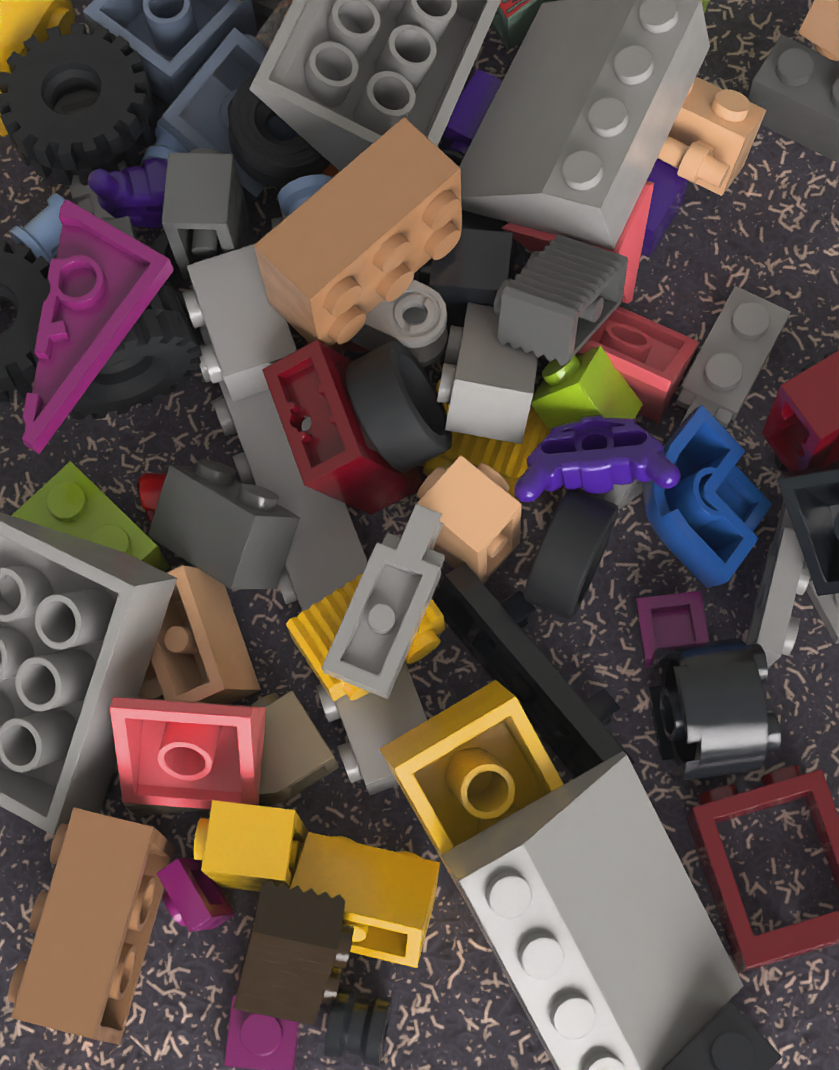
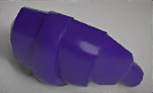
M153 158L144 161L142 167L132 166L123 169L122 172L112 171L110 173L100 168L93 170L89 174L88 185L90 189L97 195L100 207L113 218L129 216L133 226L147 227V229L164 228L162 225L168 160Z
M603 415L582 417V420L551 428V432L528 456L526 461L528 468L516 482L514 493L522 502H532L544 490L548 492L556 491L563 485L565 490L584 488L586 493L604 494L614 490L613 485L631 484L634 482V479L640 482L652 480L658 486L668 489L677 485L680 480V471L664 455L665 451L661 442L636 424L635 419L604 418Z

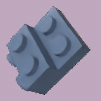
M234 27L190 79L186 87L157 123L190 151L198 148H208L222 154H232L228 139L230 106L233 97L241 85L258 72L268 52L267 47L254 36L249 34L243 35ZM278 115L271 118L266 125L268 132L278 140L288 141L299 135ZM234 158L244 197L251 202L258 197L266 184L249 176Z

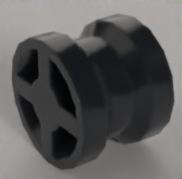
M338 987L336 999H333L330 1011L324 1056L339 1059L346 1053L359 1055L365 1064L379 1067L391 1016L392 997L377 995L371 1000L357 998L352 989Z

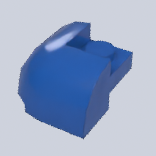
M700 405L688 415L663 446L664 455L680 471V480L677 485L665 489L650 480L643 483L642 489L646 517L658 539L706 588H711L730 580L759 539L753 531L773 504L735 465L745 452L743 447L703 405Z

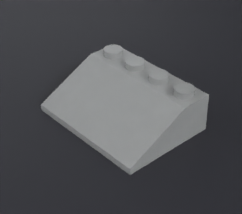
M293 0L249 90L339 171L344 169L403 117L410 121L438 147L501 0Z
M558 0L542 3L459 166L461 168L462 210L614 250L710 48L702 0Z
M0 512V806L54 836L62 823L69 824L73 807L100 814L117 763L110 713L112 698H138L177 578L122 551Z
M623 751L441 855L555 1070H662L744 986L627 754Z

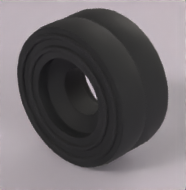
M256 74L247 79L233 97L229 110V145L240 167L255 180L269 186L281 188L300 177L322 174L330 162L304 138L298 135L292 140L282 141L274 138L268 132L266 125L277 114L249 90Z

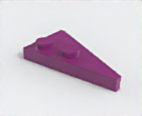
M67 199L60 206L58 218L62 223L57 257L56 259L51 258L48 273L50 293L43 302L34 353L38 358L33 391L26 394L22 416L25 422V432L22 436L23 443L37 454H40L174 271L169 258Z

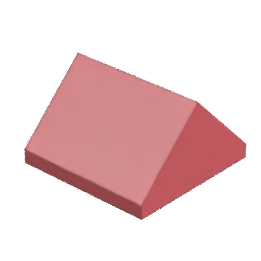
M618 306L575 356L601 346L610 358L614 368L624 377L643 405L638 414L660 424L700 342Z
M136 697L112 698L110 713L123 803L211 809L212 800L258 806L266 707Z

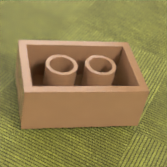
M403 117L254 245L269 304L309 343L318 339L331 347L335 342L344 344L352 339L363 327L368 313L383 300L391 302L401 296L410 286L414 273L431 258L439 260L445 257L458 243L462 232L461 168L410 121Z
M73 807L69 824L62 823L58 827L52 842L50 862L55 864L56 868L49 891H41L31 912L29 929L30 932L36 934L28 961L21 960L18 963L10 982L8 1000L11 1003H15L11 1018L120 1045L164 890V886L156 873L172 862L176 848L157 829L152 826Z

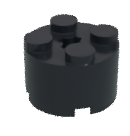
M733 638L661 647L654 651L650 670L662 668L661 686L649 687L650 709L662 760L675 759L678 768L669 773L674 781L679 782L757 771L764 763L766 752L775 751L780 748L781 731L777 715L772 709H766L762 684L767 681L768 665L765 652L760 644L746 645L743 640Z

